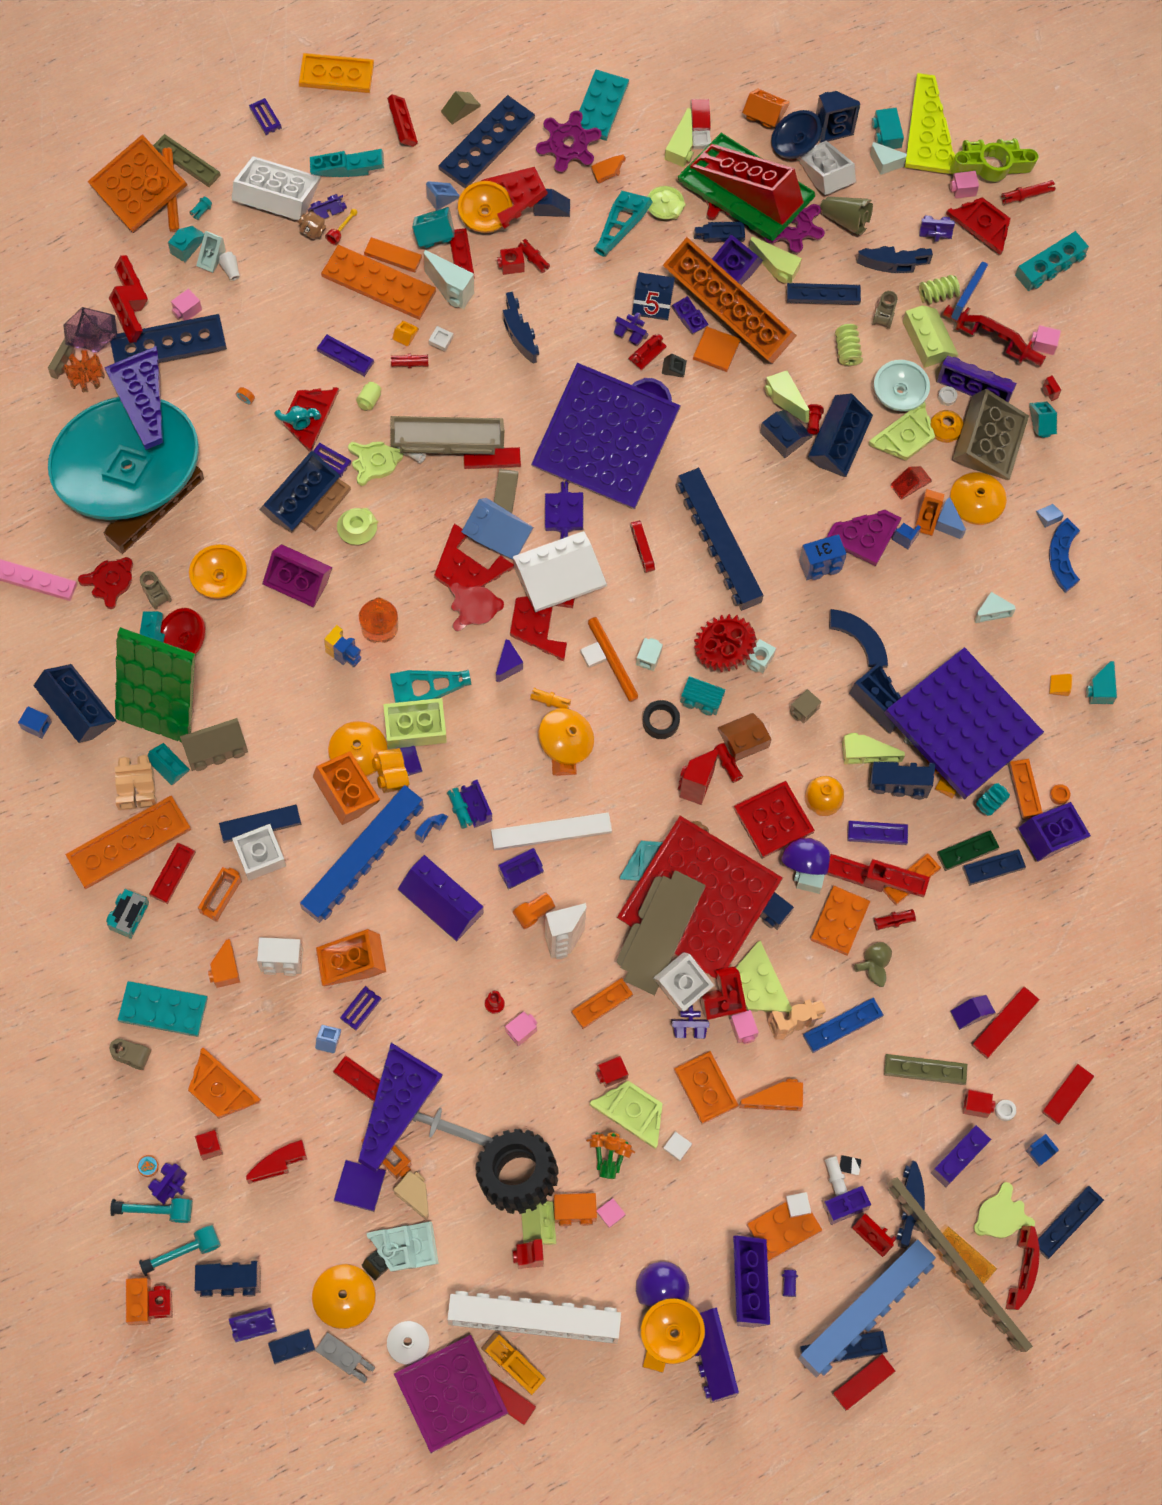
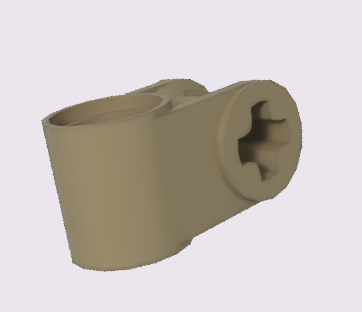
M885 291L882 294L872 324L878 323L887 326L889 329L891 328L898 300L895 292Z
M145 571L141 574L140 583L154 610L158 609V606L166 601H172L168 591L154 572ZM148 580L154 581L151 585L145 584Z
M123 1039L113 1040L109 1047L114 1060L138 1070H144L151 1053L149 1048ZM120 1047H123L124 1051L116 1053L115 1049H120Z

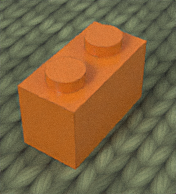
M596 1193L554 1194L555 1223H559V1226H571L572 1223L580 1222L582 1226L593 1225V1222L597 1221Z
M148 1278L126 1279V1323L128 1325L151 1324V1318L149 1317L151 1281Z

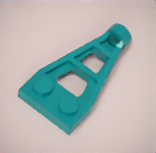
M621 191L611 207L601 238L594 247V251L600 256L606 257L609 251L644 217L653 203L651 198ZM621 211L633 213L626 222L617 221ZM612 227L621 229L615 236L609 235Z
M407 670L390 674L395 703L438 699L464 686L472 685L469 670L459 672ZM447 678L449 686L436 690L433 681L434 679ZM415 680H425L430 684V690L426 694L416 696L413 693L412 683Z

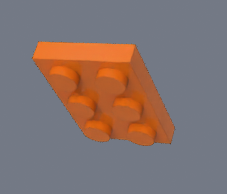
M833 885L811 941L848 956L870 901Z
M787 1202L747 1224L754 1238L767 1239L768 1262L822 1231L812 1211L811 1214L790 1218Z

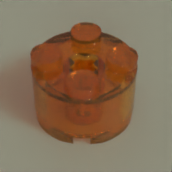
M380 597L375 598L364 604L359 612L360 629L368 641L386 643L396 636L399 626L398 613L394 605Z

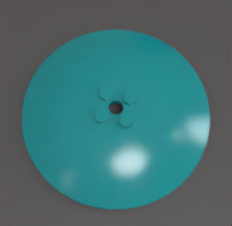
M119 397L104 400L90 406L65 425L52 445L48 458V475L55 493L72 510L96 519H127L157 509L182 490L191 478L197 465L199 441L191 420L181 409L161 399L163 443L145 450ZM132 465L128 469H123L125 466Z

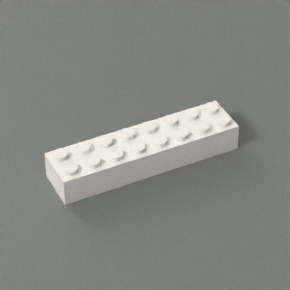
M456 1291L455 1294H450L447 1320L448 1325L618 1343L621 1312H617L616 1308L605 1307L604 1311L596 1310V1306L583 1305V1308L574 1307L575 1304L562 1303V1306L553 1305L552 1301L541 1300L540 1303H532V1299L519 1298V1301H513L509 1296H498V1299L489 1298V1294L477 1293L476 1297L468 1296V1292Z

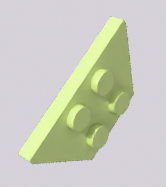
M925 402L918 408L907 412L869 441V445L903 460H908L935 439V434L930 425L931 420L927 415Z
M759 941L736 967L741 976L747 1011H779L789 1014L792 1007L761 941Z
M630 1081L621 1084L618 1088L612 1089L600 1098L590 1102L589 1106L654 1149L657 1148L663 1103Z

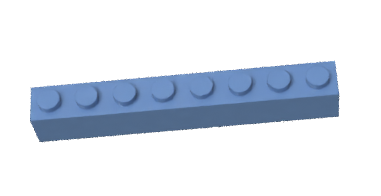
M917 1240L800 1355L798 1360L816 1378L820 1374L825 1376L832 1369L830 1364L835 1359L840 1361L847 1354L845 1349L850 1344L854 1347L862 1339L860 1334L864 1330L869 1332L877 1324L874 1320L879 1315L883 1318L891 1310L890 1304L894 1301L898 1303L906 1295L904 1291L908 1287L912 1289L920 1281L918 1277L923 1272L928 1274L934 1267L932 1263L936 1257Z

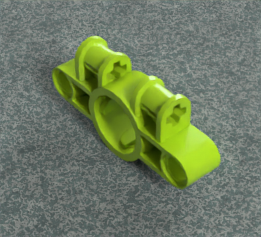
M1016 138L1006 141L998 139L996 143H988L986 145L982 139L976 142L964 140L962 151L956 153L950 165V170L953 174L976 171V175H980L985 180L997 182L1003 180L1007 174L1030 173L1039 155L1033 149H1020ZM989 156L999 159L1003 163V167L997 168L989 165L984 157Z

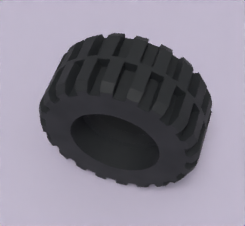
M514 1129V1132L511 1133L509 1130L503 1131L504 1135H495L492 1137L493 1141L491 1143L487 1142L483 1146L485 1151H480L478 1155L480 1162L476 1163L475 1168L477 1171V1181L491 1205L495 1204L496 1208L501 1211L506 1209L507 1213L514 1214L515 1211H518L519 1214L526 1213L527 1209H531V1211L536 1210V1205L539 1203L545 1204L547 1202L546 1197L552 1196L554 1193L553 1186H557L559 1170L556 1159L549 1144L544 1142L540 1135L534 1136V1133L529 1130L523 1133L521 1129ZM515 1158H528L536 1163L532 1176L521 1184L507 1185L499 1180V1175L504 1165Z

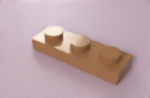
M338 478L301 521L316 531L351 491V487Z

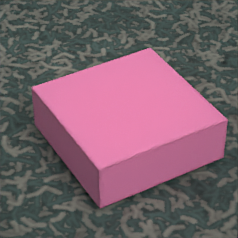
M613 1198L597 1210V1214L608 1228L626 1216Z

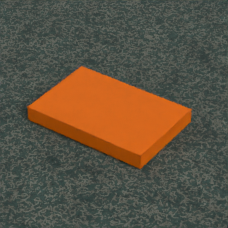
M711 1051L674 1068V1072L701 1124L739 1106Z

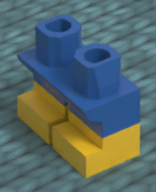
M338 625L324 638L325 652L339 663L344 665L348 662L351 666L355 667L360 662L361 650L355 646V639L348 638L346 640L343 637V629Z

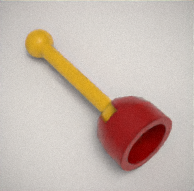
M351 209L350 215L338 229H331L327 232L325 238L329 243L333 245L338 244L341 239L340 231L353 216L357 215L356 209Z

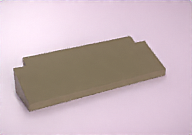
M390 416L391 446H399L400 453L495 455V448H504L505 430L503 418Z
M676 870L671 879L665 876L654 879L639 911V916L643 920L641 924L636 923L632 926L617 958V963L621 966L620 968L628 971L624 979L625 982L655 996L659 985L653 978L670 964L706 885Z

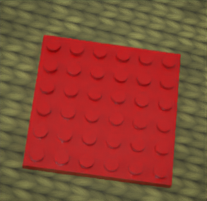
M680 815L617 918L631 927L636 923L641 924L643 919L640 918L639 911L656 877L665 876L671 879L676 870L706 885L674 954L678 956L683 952L690 954L705 973L717 979L716 970L729 968L783 880V877Z

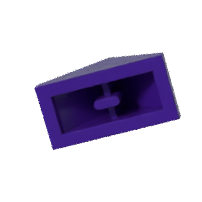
M507 639L505 640L497 668L496 682H501L523 670L522 659L510 640Z
M987 995L971 998L950 1011L959 1030L996 1013Z

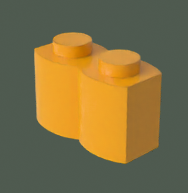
M400 748L380 751L374 755L372 764L379 774L377 783L379 788H382L383 793L399 791L404 785L407 787L410 785Z

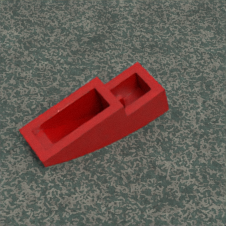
M299 1140L290 1143L265 1157L246 1175L248 1184L289 1173L287 1165L307 1160L303 1141Z

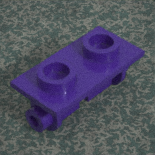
M335 194L328 197V201L323 203L321 201L312 203L308 213L312 211L325 219L329 217L327 210H330L333 216L344 212L347 206L345 202L341 203L343 195L338 196Z

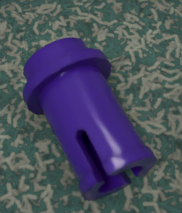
M784 1270V1274H782V1277H784L783 1296L796 1297V1278H798L796 1270Z

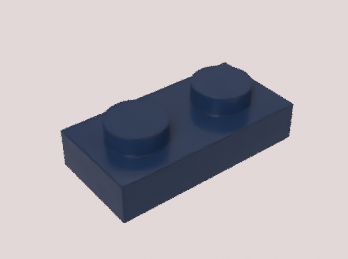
M309 1329L268 1343L275 1365L315 1351Z

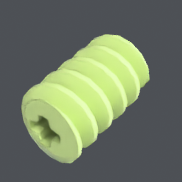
M948 275L947 278L941 277L940 280L936 278L933 281L928 280L926 283L921 282L919 284V294L923 303L927 300L929 304H932V298L939 302V296L944 301L946 300V294H948L950 299L953 298V293L957 297L960 296V285L955 275Z
M855 324L841 325L835 331L839 362L846 366H855L863 362V358L860 357L862 355L861 345L858 344L860 342L859 332L857 331L858 326Z

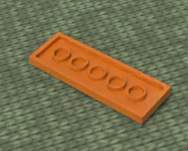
M339 244L321 272L323 278L418 320L421 319L436 293V287Z
M169 796L65 855L82 885L87 889L189 832L191 827L173 797Z

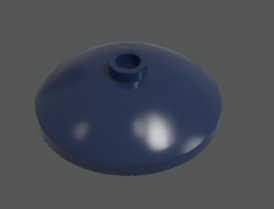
M798 110L785 116L777 124L772 134L771 142L775 152L783 158L793 159L811 151L818 143L822 134V123L819 117L809 110Z

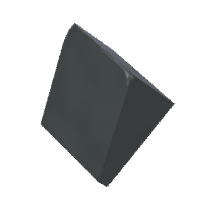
M671 353L664 358L662 374L684 377L687 360Z
M377 1250L368 1256L362 1264V1268L373 1280H377L389 1269Z

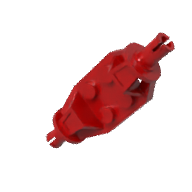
M950 305L946 307L943 316L957 322L956 331L962 329L974 336L980 325L983 324V329L989 332H994V330L999 332L998 336L1006 341L1012 339L1006 353L1019 359V364H1022L1027 359L1041 367L1045 361L1046 356L1032 349L1033 341L1030 340L1027 345L1018 332L987 316L969 315L971 309L969 307L961 313L958 320L952 318L954 308L950 307ZM976 322L973 330L963 326L964 323ZM1015 344L1021 350V355L1011 351Z

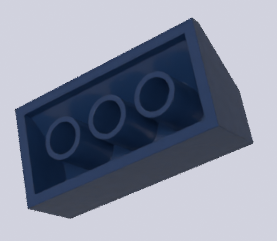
M852 393L835 395L808 457L819 468L842 477H847L873 414Z
M311 451L259 510L274 523L292 531L336 482L340 475L314 451Z
M72 664L44 669L33 685L78 743L93 740L117 722Z

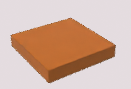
M706 326L694 353L693 360L728 372L741 339Z

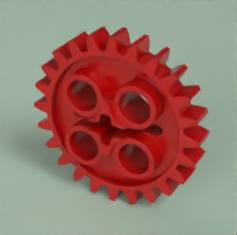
M728 614L726 619H724L723 615L720 616V620L713 617V623L707 621V627H700L702 633H696L698 639H694L696 656L701 664H705L707 669L711 667L713 671L719 668L720 672H723L724 668H727L728 672H730L732 666L737 670V664L745 665L743 660H750L749 654H754L753 648L757 647L755 642L757 638L753 627H751L750 622L746 623L745 618L739 620L738 615L733 619L730 614Z

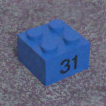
M839 534L802 545L799 563L806 580H818L827 574L835 575L843 569L847 554Z

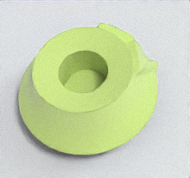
M659 186L653 189L647 196L653 201L648 210L660 219H677L686 206L682 194L670 186Z
M353 508L340 516L337 522V531L345 542L360 545L374 537L378 521L368 508Z

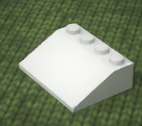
M253 156L233 181L232 200L243 205L253 206L259 210L272 212L275 215L299 220L303 213L307 212L321 177Z
M584 531L513 556L515 572L535 612L607 587L592 545Z

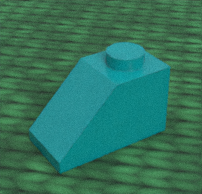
M193 226L178 229L168 241L170 254L186 263L202 244L205 233Z
M1048 401L1029 403L1033 430L1040 437H1050L1052 434H1057V412Z
M1110 661L1092 679L1089 686L1086 687V697H1089L1090 704H1113L1115 702L1117 690L1114 661Z

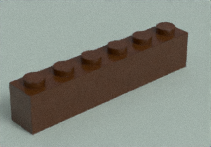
M196 466L187 484L164 505L146 514L119 519L109 524L103 532L106 541L121 554H124L204 480L202 470Z

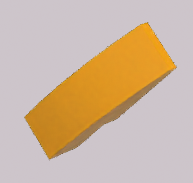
M494 1333L481 1348L499 1367L531 1395L546 1380L538 1370L497 1333Z

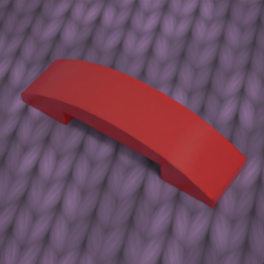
M1022 1226L1018 1247L1024 1248L1025 1253L1018 1288L1009 1289L1006 1304L1007 1310H1019L1028 1299L1036 1281L1040 1253L1038 1236L1034 1226Z

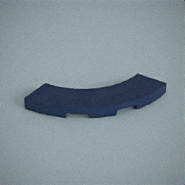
M831 609L830 629L844 632L857 639L866 654L868 667H874L881 661L884 666L883 668H887V653L877 632L861 618L845 611Z

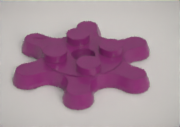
M578 110L571 112L569 120L564 124L558 123L551 117L545 119L543 125L550 132V137L547 141L539 142L536 145L538 154L546 155L551 153L556 156L557 159L554 167L561 173L565 172L568 168V163L575 159L580 160L584 165H591L594 161V156L588 151L587 146L589 143L598 141L601 138L600 129L592 128L587 130L582 128L581 121L583 115ZM572 139L574 142L569 147L564 144L565 140Z
M811 204L804 208L791 222L796 223L797 227L787 226L774 241L764 237L765 241L769 244H774L778 240H785L787 244H790L791 252L798 254L803 249V239L821 240L824 237L825 231L823 228L815 226L812 222V219L820 214V206Z

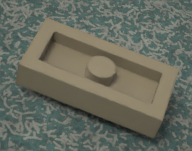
M64 338L48 366L51 377L58 379L60 374L65 372L69 358L71 359L75 353L72 340Z

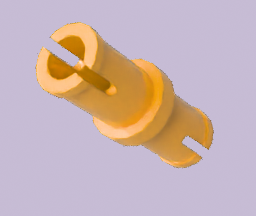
M533 688L532 692L534 693H531L530 697L531 700L545 703L547 707L554 706L569 709L568 705L570 706L571 699H566L555 695L554 692L548 693L537 688Z

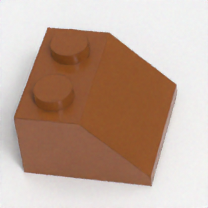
M754 713L718 727V731L729 753L736 761L770 747L772 739L764 723Z

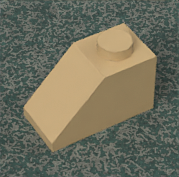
M409 1171L393 1190L394 1194L427 1220L429 1212L425 1179L419 1173L415 1172L413 1174Z

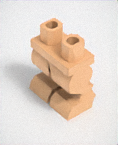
M147 755L138 756V764L130 765V759L127 757L119 758L118 766L115 767V785L118 794L116 806L118 811L137 809L136 803L138 808H147L156 804L154 771ZM135 788L137 789V792H138V794L136 795V799H135V794H136Z
M809 999L804 1001L803 1004L794 1005L787 1016V1020L784 1019L781 1012L772 1011L767 1022L774 1039L784 1040L794 1030H802L805 1026L807 1029L812 1028L816 1020L823 1018L826 1009L821 1000L811 1003Z

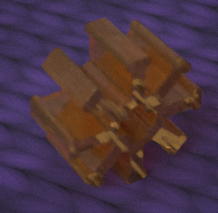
M81 350L82 360L79 361L74 354H71L69 356L71 365H64L70 386L76 389V386L80 384L82 392H88L87 384L91 382L95 389H98L101 386L98 377L105 378L99 356L93 354L94 356L89 358L87 350Z

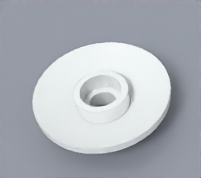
M412 1321L401 1322L389 1332L387 1337L388 1352L398 1363L405 1365L414 1364L422 1360L427 1354L429 1336L420 1324ZM410 1338L412 1340L411 1345L406 1346L404 1340Z

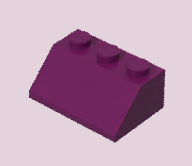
M281 544L271 553L262 584L304 604L315 607L328 583L333 567Z

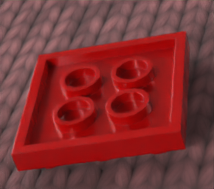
M787 781L734 806L736 814L762 859L789 846L792 842L805 838L815 832Z

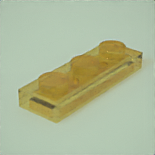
M948 1226L942 1234L984 1285L997 1268Z

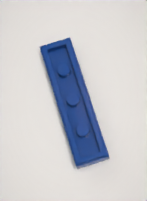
M980 263L952 313L953 319L958 320L982 279L988 263Z
M872 998L803 1034V1038L811 1052L815 1053L880 1019L884 1014L875 999Z

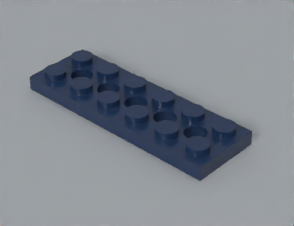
M507 95L438 165L439 170L463 188L468 187L535 119V114ZM507 116H513L514 120L508 121L505 118ZM500 127L503 131L495 132L494 129ZM485 139H489L492 142L490 144H484L482 141ZM478 151L480 155L472 156L471 153ZM461 163H467L469 166L467 168H461L459 165Z
M219 314L144 328L138 340L129 343L125 332L109 335L114 363L148 350L145 348V345L148 343H153L154 347L157 346L159 363L227 349ZM203 332L210 334L207 338L200 337V334ZM184 336L191 337V340L188 342H184L181 339ZM167 339H171L173 341L171 345L163 344V342ZM131 346L136 348L132 353L126 351Z

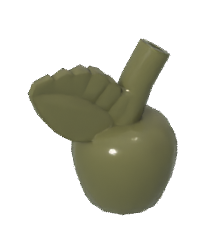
M877 942L871 945L865 951V962L854 965L855 971L868 970L867 973L870 980L877 984V986L884 987L886 983V971L884 968L891 960V948L884 942Z

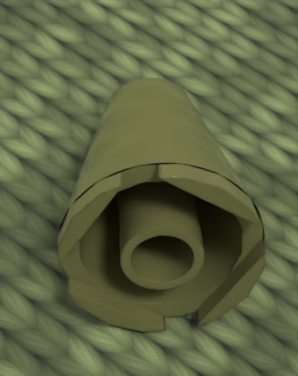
M828 196L822 200L820 208L823 215L855 234L862 235L867 229L864 227L865 223H869L871 220L873 203H870L872 200L867 198Z

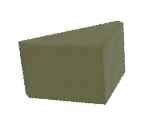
M455 91L441 110V113L453 125L481 107V104L470 92Z

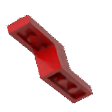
M120 255L114 268L123 286H115L109 296V300L129 343L138 340L143 331L134 311H142L148 298L128 256Z
M834 854L830 855L828 873L826 874L879 892L883 891L884 886H888L923 898L930 880L928 876L872 859L868 866Z

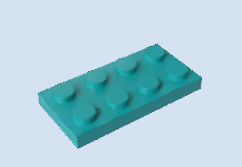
M595 69L579 110L583 115L581 121L582 128L587 130L592 128L600 129V139L607 141L629 85V79Z
M127 981L118 1022L199 1037L208 997Z

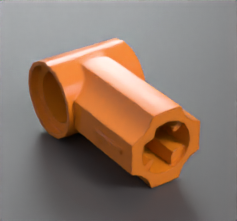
M545 892L533 901L519 905L512 913L523 929H527L534 925L538 918L553 910L555 904L550 895Z

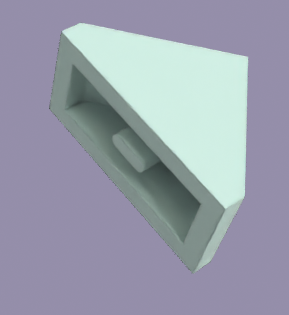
M873 142L870 156L880 175L904 167L907 157L906 153Z
M205 231L196 266L212 273L215 271L220 261L219 256L226 252L222 237Z
M991 592L978 611L975 623L1012 617L1016 610L1015 605Z

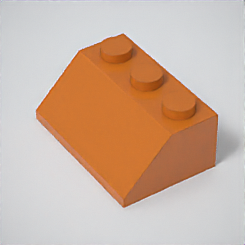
M351 751L316 766L313 778L341 825L359 818L380 801V798Z

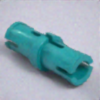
M453 788V792L449 790L447 795L453 805L452 811L457 815L461 828L464 829L467 828V824L471 826L473 822L466 809L468 806L463 802L459 788Z

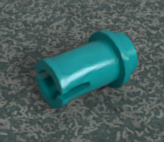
M204 196L199 199V203L189 213L191 216L194 214L193 218L199 220L207 209H211L212 202Z

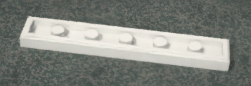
M609 812L491 830L494 851L612 833Z

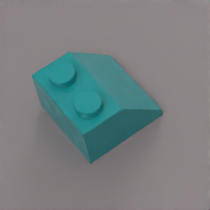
M449 207L414 217L412 227L419 247L424 246V248L433 246L435 242L441 241L445 243L454 237L455 231Z

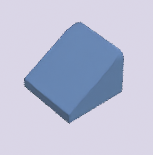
M1054 504L1036 511L1044 527L1062 521L1064 516Z
M321 1025L316 1038L315 1048L335 1053L341 1029Z

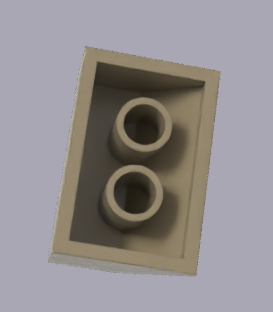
M238 718L180 736L192 771H201L209 765H219L227 759L233 757L240 758L245 753H248Z

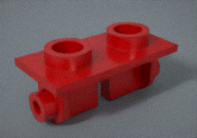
M662 335L651 336L628 359L639 369L643 370L667 347L662 342Z

